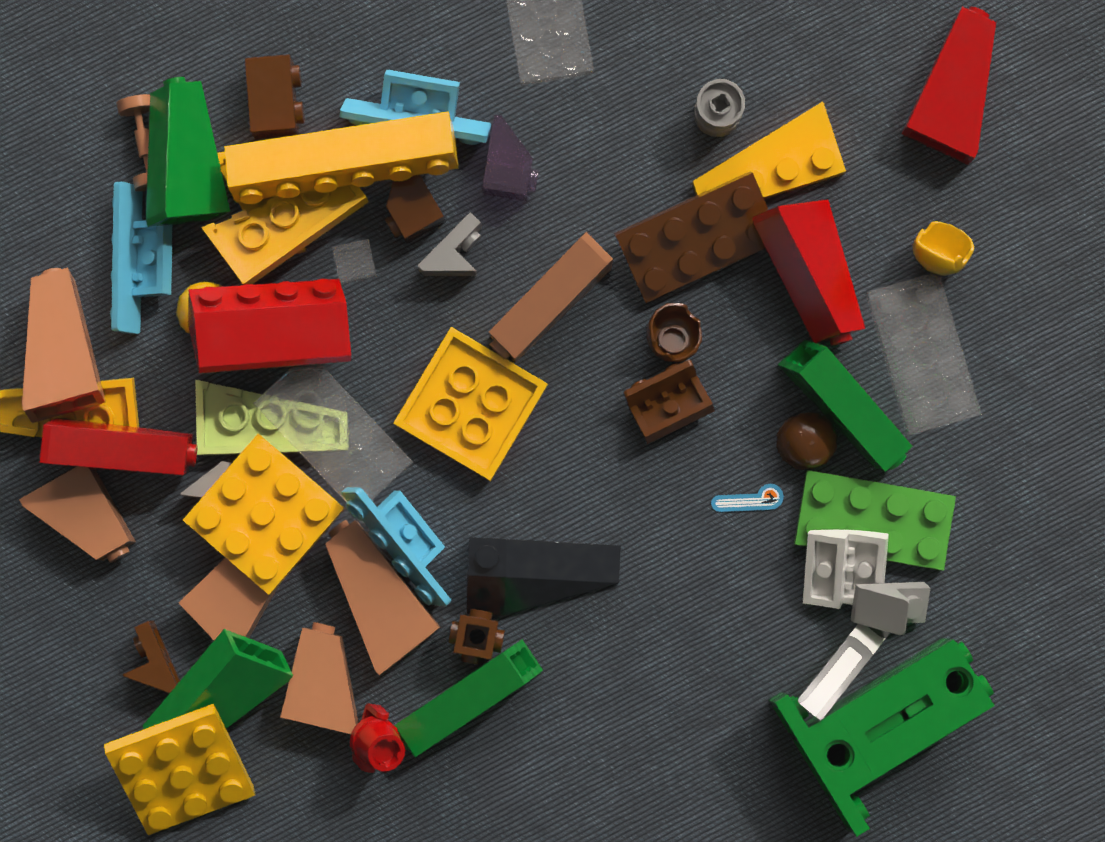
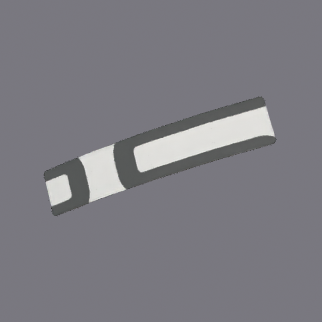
M858 624L799 697L798 703L817 719L822 720L890 632Z

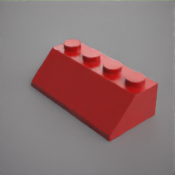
M318 279L300 282L283 281L272 284H244L241 286L204 287L188 290V327L199 373L351 361L347 304L339 279Z

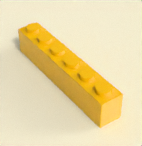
M449 111L224 146L228 188L235 202H242L244 204H256L261 202L262 199L272 197L294 198L300 193L311 191L327 193L336 190L337 187L350 185L366 187L372 185L375 181L388 179L404 181L414 175L427 173L430 175H442L449 170L459 169L454 128Z

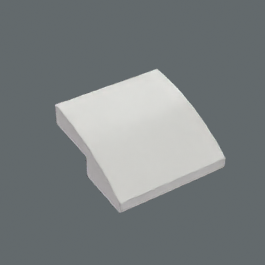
M810 530L807 539L803 603L840 609L842 604L853 605L856 584L885 583L889 534L859 530Z

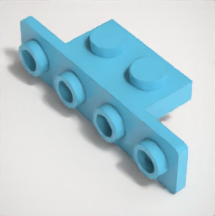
M386 70L384 74L381 104L347 98L340 109V118L349 119V122L355 125L449 111L455 138L469 145H476L480 142L486 143L491 130V123L455 117L460 82L393 70Z
M121 181L114 183V196L112 198L111 329L116 332L139 334L141 327V297L171 295L172 225L147 227L146 220L142 221L143 191H135L134 184Z
M346 487L341 492V495L347 501L346 508L356 519L363 521L370 529L369 536L372 541L380 548L387 550L393 558L392 565L401 575L408 577L416 586L414 591L418 598L427 605L447 606L451 602L450 597L425 568L445 546L401 491H393L377 507L362 488Z

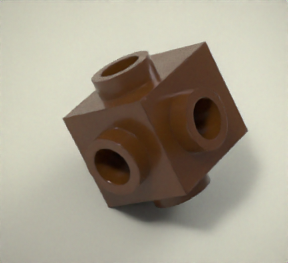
M470 608L469 616L460 615L459 622L452 621L448 643L455 644L453 653L462 654L461 661L483 665L484 658L492 659L494 652L501 653L505 630L498 629L499 621L491 620L492 612ZM475 629H480L485 635L484 641L480 644H475L470 639V634Z

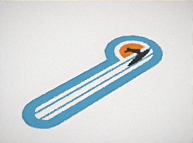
M766 484L760 488L758 494L717 495L712 499L711 505L718 512L772 510L782 504L784 495L779 486Z

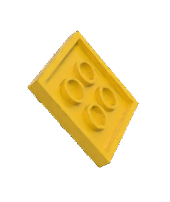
M451 327L393 424L491 481L546 390L548 383L509 360L503 359L497 353Z
M257 434L186 515L183 521L263 591L271 595L346 508L265 438Z
M214 704L104 744L105 755L148 835L255 796L253 783Z

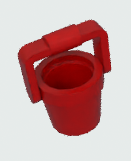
M367 703L361 721L354 727L350 735L352 759L362 771L374 773L375 769L391 771L401 764L405 756V747L398 729L388 720L389 713L381 705Z

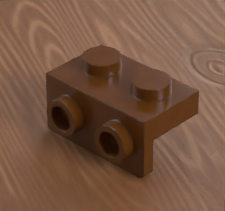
M691 360L672 364L664 372L648 380L637 381L623 392L628 408L647 444L715 411L713 403L700 382Z

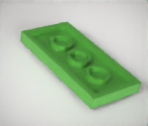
M807 470L794 545L807 547L808 532L810 530H859L889 534L887 561L944 571L956 496Z

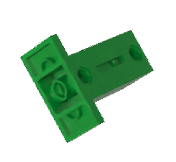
M941 638L835 703L822 720L814 716L805 722L804 719L809 717L806 709L798 703V697H789L788 694L780 692L768 700L846 829L856 837L870 829L865 821L870 815L860 798L852 793L995 706L990 699L994 695L993 689L983 675L977 676L970 666V663L974 661L973 657L963 642L957 643L954 639ZM951 672H954L957 677V685L953 690L949 691L946 686V678ZM834 744H839L842 749L841 757L837 761L830 763L827 758L828 749Z

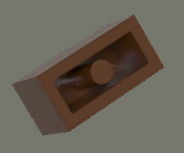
M290 54L245 58L250 132L253 137L261 139L299 135L298 124H305L303 102H297L296 88L302 87L300 65H294Z

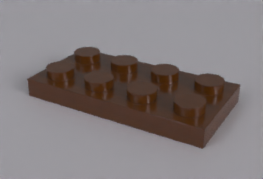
M749 171L614 233L642 298L647 303L765 249L754 226L752 217L769 209L753 172Z

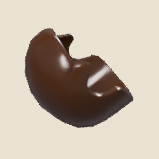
M666 303L655 310L646 326L647 344L651 351L663 361L673 364L682 363L696 354L702 342L701 321L688 310L687 305L683 303Z
M815 412L800 413L788 418L777 432L776 447L782 460L793 468L799 470L813 469L828 463L837 450L838 435L833 423L826 416H821L820 413Z

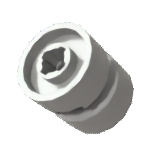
M715 79L705 84L701 88L694 106V119L698 128L711 137H723L733 132L737 128L745 109V97L742 90L736 83L727 79Z

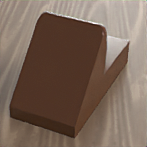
M155 621L144 622L134 627L137 636L133 637V641L142 658L147 656L149 663L124 673L122 676L170 693L180 682V678Z

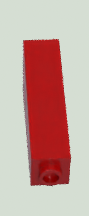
M962 6L953 21L901 134L969 165L975 159L979 148L996 22L989 19V14L982 9L976 7H969L967 9Z
M828 199L777 206L752 217L754 226L814 343L829 340L831 346L844 344L853 340L852 333L866 329Z
M57 417L43 425L39 463L185 475L189 471V466L195 467L198 445L192 444L193 434Z

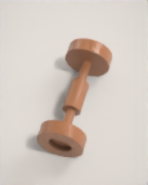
M143 94L126 97L116 103L120 116H134L137 130L134 131L139 157L144 159L146 173L132 178L135 191H147L149 129L144 127L142 114L150 112V95Z

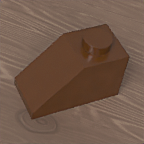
M414 175L404 181H393L386 205L390 216L385 221L395 238L403 236L408 244L446 222L443 213L421 175Z

